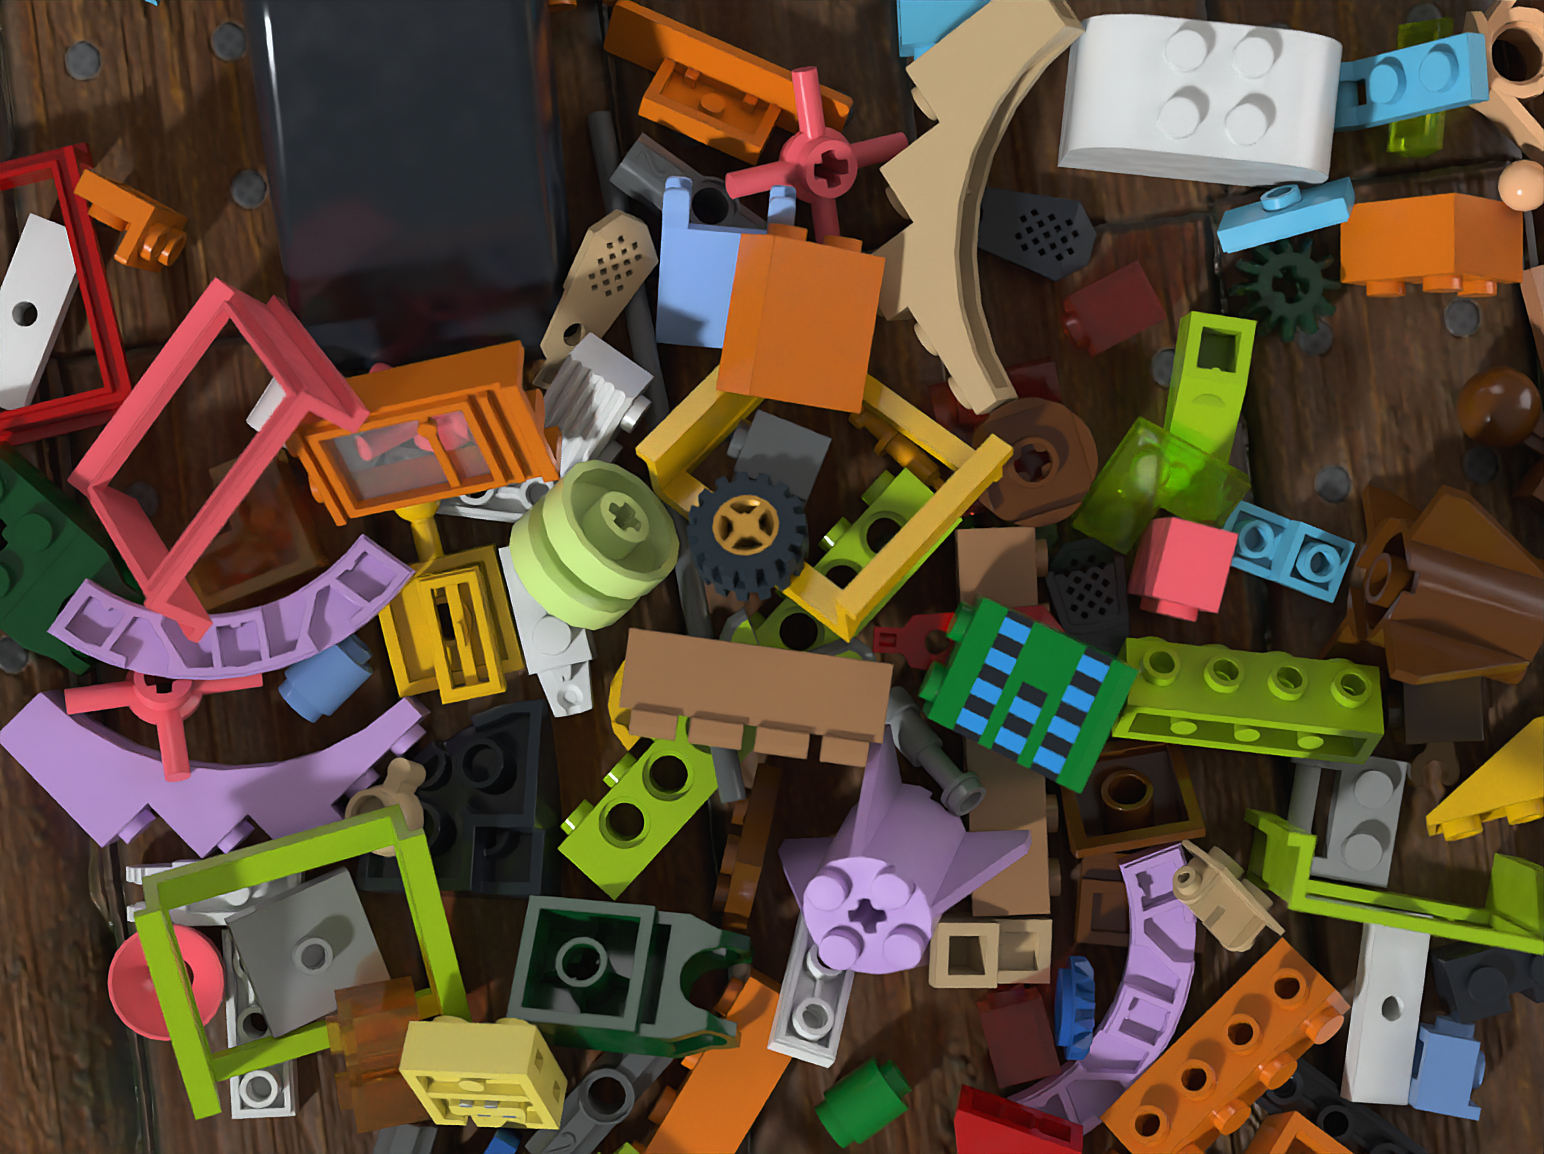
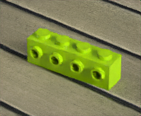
M1151 636L1139 639L1126 637L1117 656L1139 672L1112 727V737L1364 765L1384 735L1379 667L1355 664L1350 660L1342 658L1326 661L1299 658L1281 651L1256 653L1230 650L1228 647L1220 644L1196 646L1170 643L1162 638Z

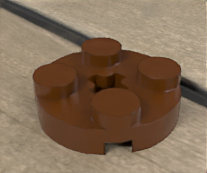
M1020 397L998 406L988 413L981 423L977 424L972 431L969 445L975 451L992 433L1013 448V455L1003 465V476L997 483L993 481L978 497L980 502L1003 520L1021 526L1044 527L1069 517L1082 504V499L1089 492L1091 482H1094L1097 473L1098 453L1092 433L1085 422L1064 405L1039 397ZM1027 444H1032L1037 452L1047 451L1049 454L1050 462L1040 466L1042 476L1034 480L1030 479L1026 471L1016 472L1014 468V461L1022 457L1021 448Z

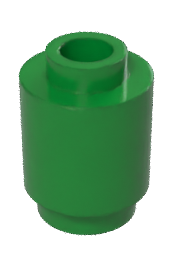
M871 1056L823 1092L825 1099L814 1106V1109L827 1131L844 1149L854 1141L861 1145L910 1109L904 1096L910 1093L912 1088L891 1059L881 1065L875 1057Z

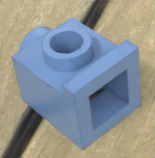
M1441 1015L1436 1016L1435 1025L1418 1023L1408 1103L1415 1109L1479 1121L1481 1108L1470 1100L1471 1090L1478 1089L1482 1083L1485 1071V1055L1483 1051H1479L1481 1042L1473 1037L1474 1023L1460 1024L1452 1017Z

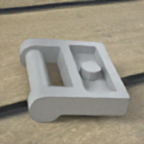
M1373 755L1369 756L1364 765L1291 757L1290 762L1296 763L1287 821L1311 833L1321 768L1336 770L1322 856L1313 854L1309 875L1387 888L1408 762Z

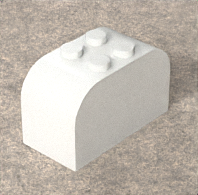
M1111 14L1094 16L1081 21L1085 32L1070 45L1058 157L1059 167L1269 189L1296 184L1299 190L1319 186L1328 180L1343 47L1340 42L1326 36L1303 31L1152 15Z

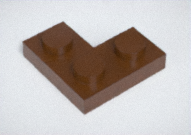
M758 763L752 788L744 786L747 799L736 801L731 823L743 825L742 835L740 837L728 834L720 869L721 873L719 874L711 909L713 912L723 914L721 930L741 935L746 933L783 768Z

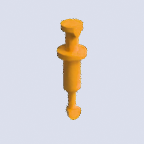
M861 405L860 414H850L849 422L858 429L864 426L879 440L873 449V452L878 457L888 453L902 468L906 467L924 485L928 487L933 486L937 491L945 484L940 478V467L908 437L863 405Z

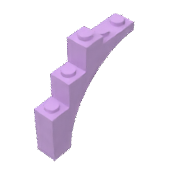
M59 689L40 692L0 731V743L102 848L120 839L127 845L133 842L156 820V817L150 812L153 808L201 858H204L219 848L224 853L232 852L255 829L248 822L251 817L272 839L345 819L347 806L341 799L345 795L351 799L359 791L373 786L381 777L373 768L391 751L397 758L407 753L426 734V731L419 723L431 712L415 695L407 696L364 730L327 749L286 761L243 765L189 760L191 777L179 782H168L165 780L161 751L133 742L97 722L86 712L67 715L65 694Z

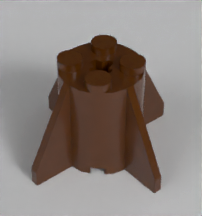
M1443 484L1424 511L1421 512L1394 493L1367 485L1362 492L1368 539L1355 565L1367 569L1363 578L1362 588L1349 587L1347 616L1318 654L1317 660L1326 661L1342 658L1350 660L1355 664L1377 666L1379 670H1389L1390 678L1412 685L1483 676L1510 685L1518 684L1524 677L1527 666L1536 655L1541 644L1544 643V560L1534 557L1467 491Z

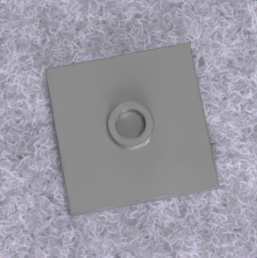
M344 866L224 918L265 1022L274 1038L393 984L350 873Z

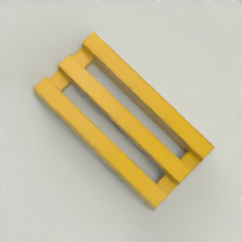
M481 564L458 570H447L433 575L418 576L415 581L442 704L506 692L507 684ZM460 583H469L490 681L480 682L459 588ZM445 587L466 683L465 686L455 687L434 594L435 588Z

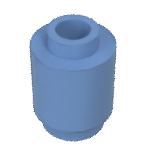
M353 633L345 640L323 652L292 664L285 671L287 679L278 687V690L296 712L308 721L315 723L323 714L331 716L374 673L368 663L373 653Z

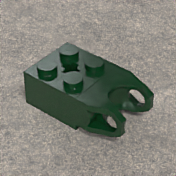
M0 441V521H4L7 525L2 535L8 541V543L0 544V628L22 648L53 658L82 677L90 673L99 663L97 659L76 650L47 631L85 579H91L110 592L145 606L144 602L147 597L112 538L100 528L101 524L7 441Z
M530 895L506 1018H517L531 1025H536L549 1046L678 1059L712 1049L739 1048L742 1033L738 1032L737 1023L716 1017L707 1010L694 1007L689 1002V996L693 985L702 975L712 970L726 969L733 965L753 962L754 946L751 938L748 936L718 929L691 914L658 911L656 906ZM597 969H598V971L596 972V974L591 977V975H592V970H597Z

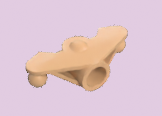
M1494 0L1484 14L1482 11L1466 12L1463 33L1485 34L1489 101L1468 106L1487 117L1531 159L1515 161L1508 165L1502 172L1498 184L1501 200L1514 210L1526 212L1534 210L1544 203V0H1531L1530 8L1520 6L1511 8L1516 0ZM1496 39L1509 42L1517 47L1523 55L1527 68L1525 81H1509L1497 72L1491 55L1492 45ZM1532 99L1536 120L1523 107L1524 104Z

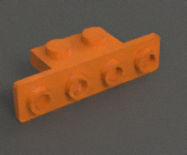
M618 0L616 2L605 37L604 49L656 73L642 98L638 115L756 166L776 126L794 134L800 131L791 71L630 0ZM819 84L825 127L837 130L842 134L853 105V100L849 96Z

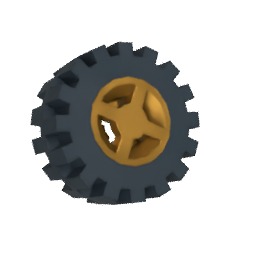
M748 472L736 473V482L729 483L725 476L715 480V492L712 493L707 488H704L698 495L699 507L692 505L688 514L690 525L686 526L688 544L695 568H698L701 579L707 586L713 583L716 593L727 597L730 591H734L737 601H749L750 593L758 592L760 600L771 597L770 588L777 586L783 592L791 586V574L799 577L804 569L803 558H808L809 551L807 522L800 500L797 495L791 497L790 488L780 480L773 486L770 475L759 472L757 480L753 481L749 480ZM753 540L758 543L757 545L738 546L742 541Z

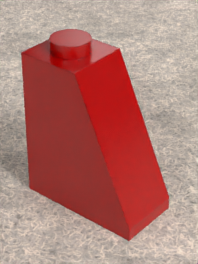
M965 1084L961 1085L954 1116L958 1154H1082L1083 1125Z

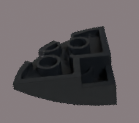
M543 699L518 701L496 706L471 716L472 724L460 730L446 741L433 740L411 760L421 764L426 772L424 782L417 787L414 795L417 796L423 808V830L441 897L529 900L530 895L561 897L562 852L557 849L562 843L560 785L548 701ZM372 852L361 854L357 868L356 891L406 895L396 856L386 857Z

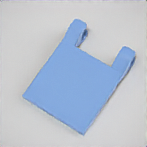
M669 176L666 179L663 196L656 343L723 348L741 233L767 234V230L689 223L692 180L688 177ZM773 185L770 188L768 223L794 226L795 187Z

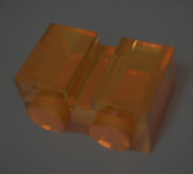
M411 976L334 990L338 1014L326 1016L325 1020L331 1055L341 1053L345 1055L347 1070L334 1073L340 1111L353 1109L357 1134L432 1119L399 1071L409 1021H420Z

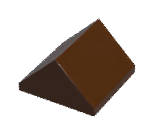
M1138 739L1108 742L1104 744L1081 794L1056 782L1067 848L1076 858L1206 836L1205 824L1180 744Z

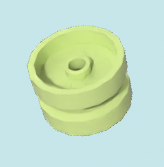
M590 460L576 463L546 495L542 496L512 526L509 548L514 569L528 593L548 613L571 626L596 630L613 625L633 607L641 596L648 594L668 576L677 564L679 540L674 522L660 498L639 477L616 464Z

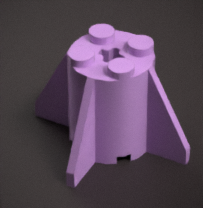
M885 724L883 744L870 742L860 800L850 810L837 835L824 838L785 839L778 850L780 863L813 941L819 946L820 958L827 966L835 970L851 969L870 974H886L929 965L930 939L943 912L1026 855L1032 843L1030 830L966 832L960 816L956 815L952 809L946 811L939 803L930 799L933 792L921 786L902 784L891 724Z

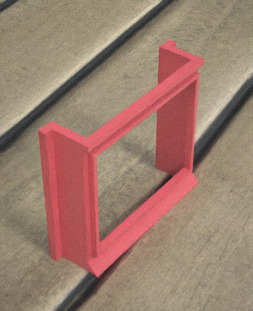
M217 277L209 284L67 479L70 484L82 492L90 501L147 597L144 602L146 608L177 621L186 638L195 643L201 640L213 622L185 576L306 413L311 411L353 434L357 432L370 414V411L284 300L273 295L268 303L264 304ZM231 318L286 395L169 552L137 499L107 485Z

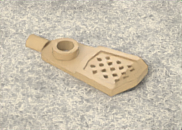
M616 209L588 229L562 286L565 291L540 344L546 360L534 378L533 385L548 390L569 353L589 332L601 339L657 265L659 260L648 227L643 220ZM579 323V328L575 334L563 337L565 330L569 326Z

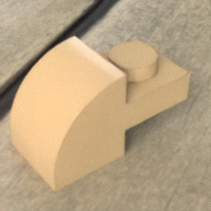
M971 912L942 914L930 939L929 984L935 988H997V983H1050L1052 919L1045 916L973 917Z

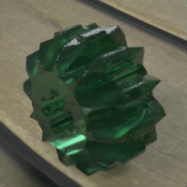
M1291 237L1274 241L1273 250L1267 243L1250 247L1255 262L1241 258L1236 261L1233 267L1240 276L1249 280V282H1240L1229 287V295L1231 297H1248L1250 303L1241 308L1236 313V317L1249 319L1257 313L1261 318L1256 325L1255 335L1259 338L1268 336L1275 324H1277L1278 337L1282 343H1289L1295 339L1297 326L1307 336L1318 332L1320 328L1315 314L1329 317L1334 315L1337 309L1332 301L1322 296V293H1331L1341 288L1340 279L1334 277L1323 278L1321 274L1322 270L1334 263L1332 255L1326 254L1315 261L1311 260L1309 257L1315 248V240L1310 237L1304 238L1297 245L1294 252ZM1282 273H1284L1286 283L1296 284L1298 289L1297 294L1287 298L1288 303H1285L1284 294L1273 292L1271 286L1272 282L1283 276Z

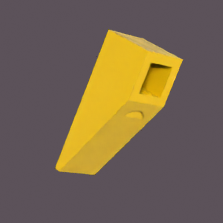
M1544 716L1534 718L1426 816L1429 836L1443 833L1445 841H1454L1483 832L1481 824L1483 822L1507 816L1509 824L1515 825L1544 817Z

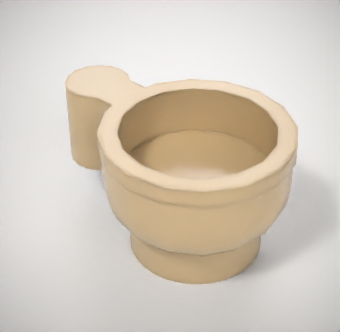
M401 757L392 760L388 766V775L384 784L371 786L356 793L346 807L345 819L399 804L409 831L423 828V808L414 793L417 787L425 780L426 772L424 767L419 763ZM393 845L372 851V853L386 857L396 856Z

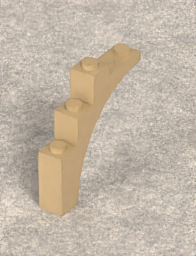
M992 0L908 65L905 69L916 85L911 90L915 102L927 117L933 121L938 119L939 123L879 168L890 185L886 188V194L892 206L905 219L909 220L911 218L913 223L871 254L886 258L877 314L882 317L885 316L887 321L908 320L915 317L917 323L914 325V330L918 339L931 354L939 355L952 375L948 378V383L953 394L967 409L973 408L976 415L990 413L1003 403L1018 398L995 352L981 304L977 264L981 201L994 154L1016 108L1047 66L1085 32V29L1066 0Z

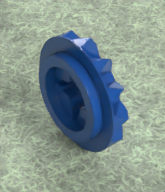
M1069 956L1066 968H1059L1056 979L1054 1002L1055 1042L1057 1046H1063L1066 1060H1084L1090 1051L1092 1032L1095 1026L1094 969L1089 961L1081 956Z

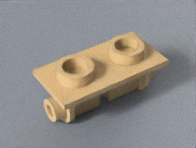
M1188 840L1181 842L1193 858L1186 866L1180 867L1174 873L1172 878L1173 893L1198 919L1203 921V925L1219 940L1225 949L1239 952L1249 950L1254 945L1256 936L1266 925L1279 935L1285 932L1267 912L1274 904L1272 900L1247 879L1243 878L1241 882L1238 880L1244 870L1230 856L1216 846H1213L1206 853Z

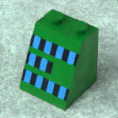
M976 592L971 605L961 601L950 621L946 637L954 640V643L945 663L942 664L934 660L922 681L918 696L926 699L922 707L923 712L927 718L1081 794L1139 671L1107 651Z

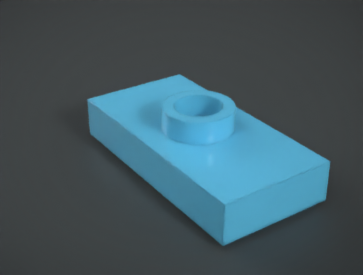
M1350 177L1299 190L1296 184L1280 186L1263 194L1260 202L1225 211L1217 230L1223 252L1232 253L1348 221L1356 198Z

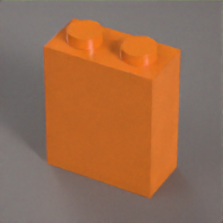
M768 223L767 234L741 233L716 390L860 414L886 258L861 253L862 241L857 239L824 235L822 244L807 242L808 230L790 225Z

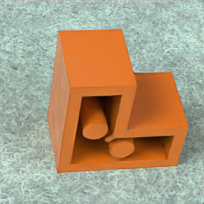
M1447 193L1358 203L1353 205L1348 221L1340 224V283L1366 286L1367 297L1405 296L1406 285L1423 283V292H1457L1459 297H1489L1497 295L1498 284L1523 282V211L1514 210L1503 201L1459 193Z

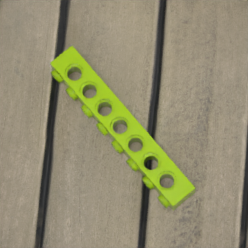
M906 467L896 477L888 470H885L860 497L869 507L853 525L842 517L817 544L826 554L813 568L825 576L831 568L838 565H846L859 574L877 555L867 544L866 534L869 526L877 519L887 518L896 522L902 529L931 499L934 493ZM961 517L956 520L861 621L853 635L854 638L963 520ZM776 589L774 592L783 601L766 619L756 611L750 618L760 646L807 652L841 639L839 635L779 589ZM793 613L807 614L817 625L816 639L805 649H792L781 639L780 625L787 616ZM679 715L675 741L651 738L654 741L653 744L638 760L627 752L603 779L611 790L595 807L584 799L560 826L568 837L557 849L614 901L718 788L710 746L688 743L691 717ZM744 724L741 750H737L740 763L754 749L757 726ZM671 755L682 760L688 772L687 781L676 789H665L659 786L652 775V766L656 759ZM620 803L635 805L643 814L644 828L632 836L617 833L611 826L609 819L611 808Z

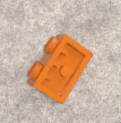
M85 169L74 193L92 202L88 214L121 232L127 230L114 259L126 266L159 273L164 264L168 267L171 266L185 246L187 233L182 230L189 218L122 181Z

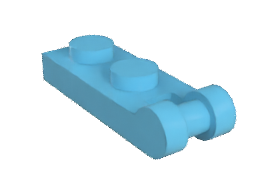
M1467 32L1353 62H1341L1333 132L1356 131L1489 101L1485 34ZM1361 84L1366 86L1367 104L1359 105L1358 85Z

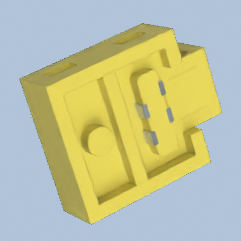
M438 1016L433 1019V1022L409 1021L399 1071L435 1124L467 1126L468 1115H470L477 1127L560 1128L568 1081L536 1025H531L517 1018H502L497 1020L495 1024L469 1023L464 1019L454 1016Z

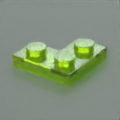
M1139 416L1090 486L1089 492L1082 499V504L1071 514V526L1127 555L1160 507L1186 521L1221 529L1250 489V478L1246 473Z

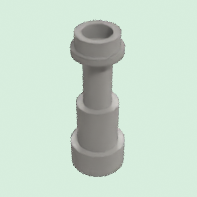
M896 686L890 688L885 724H891L894 745L913 766H922L944 790L941 796V803L947 809H952L958 816L971 812L982 802L986 795V789L981 784L980 777L973 771L963 774L941 749L943 745L942 739L920 716V705L903 687Z

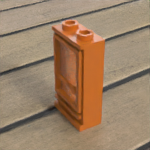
M518 340L345 378L349 386L370 411L369 416L357 432L353 434L308 411L285 444L290 455L294 458L299 457L308 472L310 488L316 501L319 503L324 502L336 525L342 526L347 524L348 517L351 519L508 486L510 483H523L538 477H542L544 483L560 480L563 434L559 426L544 428L545 404L540 389L524 392L522 388L524 348L521 341Z

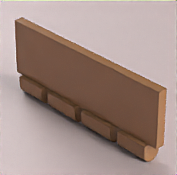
M630 628L619 707L632 709L629 735L675 741L680 715L691 717L688 743L741 750L745 724L757 726L754 752L807 759L810 734L823 735L820 761L866 768L869 743L883 744L894 664Z

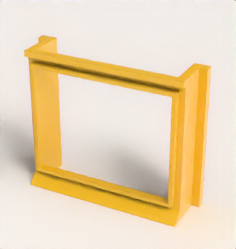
M720 364L635 448L636 454L647 463L654 493L688 521L691 506L699 507L698 495L704 488H707L690 474L734 431L741 418L745 419L765 399L716 390ZM868 373L866 375L862 405L955 471V473L844 590L840 589L805 561L804 569L799 577L791 574V586L782 593L848 643L851 641L861 621L988 486L993 481L997 483L1003 476V465L1013 455V448L993 433L975 451ZM753 540L742 541L738 546L757 545L758 543Z

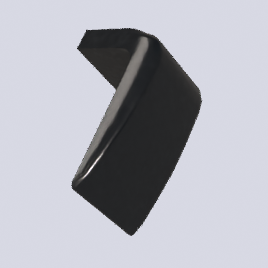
M241 0L244 31L288 307L338 371L371 369L378 362L395 368L518 340L521 341L524 348V361L546 360L540 344L565 291L562 286L573 264L548 0ZM579 323L569 326L565 330L563 337L575 334L579 328Z

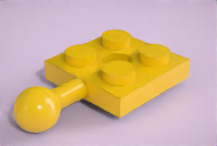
M442 500L394 509L398 516L410 522L419 561L406 564L416 571V574L397 597L378 614L400 698L439 689L415 581L418 576L433 575L447 570H458L481 564L504 673L521 670L526 666L495 543L444 555L434 515L440 508ZM460 583L459 588L479 679L487 678L489 675L469 583ZM445 587L435 588L434 594L437 605L448 603ZM444 637L454 685L465 683L456 637Z

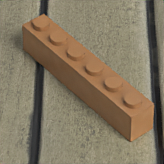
M1035 527L954 530L957 607L961 601L971 605L976 592L1009 607L1044 605L1050 613L1048 603H1038L1037 578L1048 576V550L1046 539L1035 538ZM962 735L963 774L970 771L975 772L986 789V795L982 802L971 812L965 814L966 832L1030 830L1032 843L1026 855L968 895L969 910L973 917L1050 914V897L1060 896L1061 893L1059 859L1048 858L1047 833L1058 832L1056 794H1046L1045 776Z

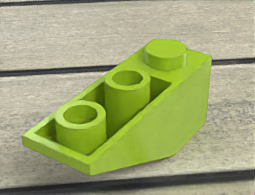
M1191 311L1180 318L1151 507L1216 516L1246 391L1257 321Z

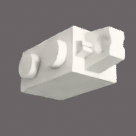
M509 546L499 548L529 675L537 673L555 717L568 716L592 709L594 707L590 660L598 657L592 630L571 626L548 613L528 593L514 569Z

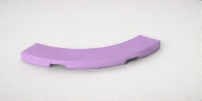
M362 534L347 553L331 568L293 594L264 606L232 613L209 615L213 624L198 643L186 638L177 621L149 610L144 605L118 596L91 579L86 578L47 632L76 650L105 663L143 674L172 679L193 680L247 677L278 670L311 658L345 640L370 622L392 602L416 574V571Z
M1180 841L1154 845L1118 859L1129 904L1130 935L1123 976L1114 1000L1102 1022L1092 1034L1090 1051L1084 1060H1068L1051 1075L1033 1086L1007 1097L1008 1100L1083 1125V1135H1085L1102 1122L1099 1117L1161 1057L1175 1032L1186 1004L1195 963L1193 958L1196 939V916L1173 893V875L1180 867L1187 865Z

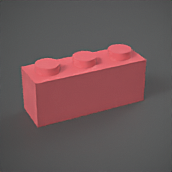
M1175 517L1145 520L1127 586V593L1142 597L1139 606L1140 610L1174 619L1178 618L1196 622L1199 611L1218 613L1238 534Z

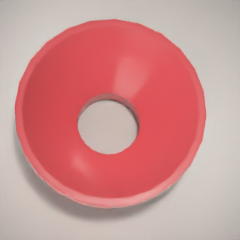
M173 923L183 960L193 970L194 980L192 989L203 1026H205L218 1012L224 999L227 986L226 965L219 949L205 934L190 926ZM137 931L124 941L111 962L108 975L109 997L115 1012L124 1024L133 1031L149 1039L170 1041L171 1038Z

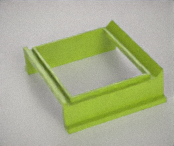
M399 804L141 877L146 908L133 911V918L196 1120L222 1112L216 1082L409 1024V1021H419L439 1014L441 1016L458 1017L473 1023L424 830L420 828L409 831ZM393 845L430 988L304 1025L277 1038L271 1035L212 1053L169 910Z
M1246 808L1244 821L1255 826L1246 879L1259 889L1269 890L1288 902L1287 908L1544 955V867L1521 857L1495 853L1485 909L1309 877L1316 836L1271 812ZM1385 909L1406 910L1432 915L1433 918L1390 911Z

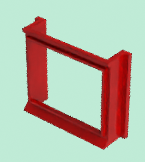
M86 142L0 162V191L54 178L104 383L103 388L0 412V441H7L12 447L107 425L135 387L129 369L94 220L88 214L90 204L88 200L74 193L82 176V171L94 169L89 144Z

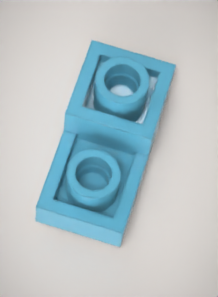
M1228 496L1224 498L1213 527L1238 534L1230 566L1333 603L1356 544L1301 521L1287 519L1240 499Z

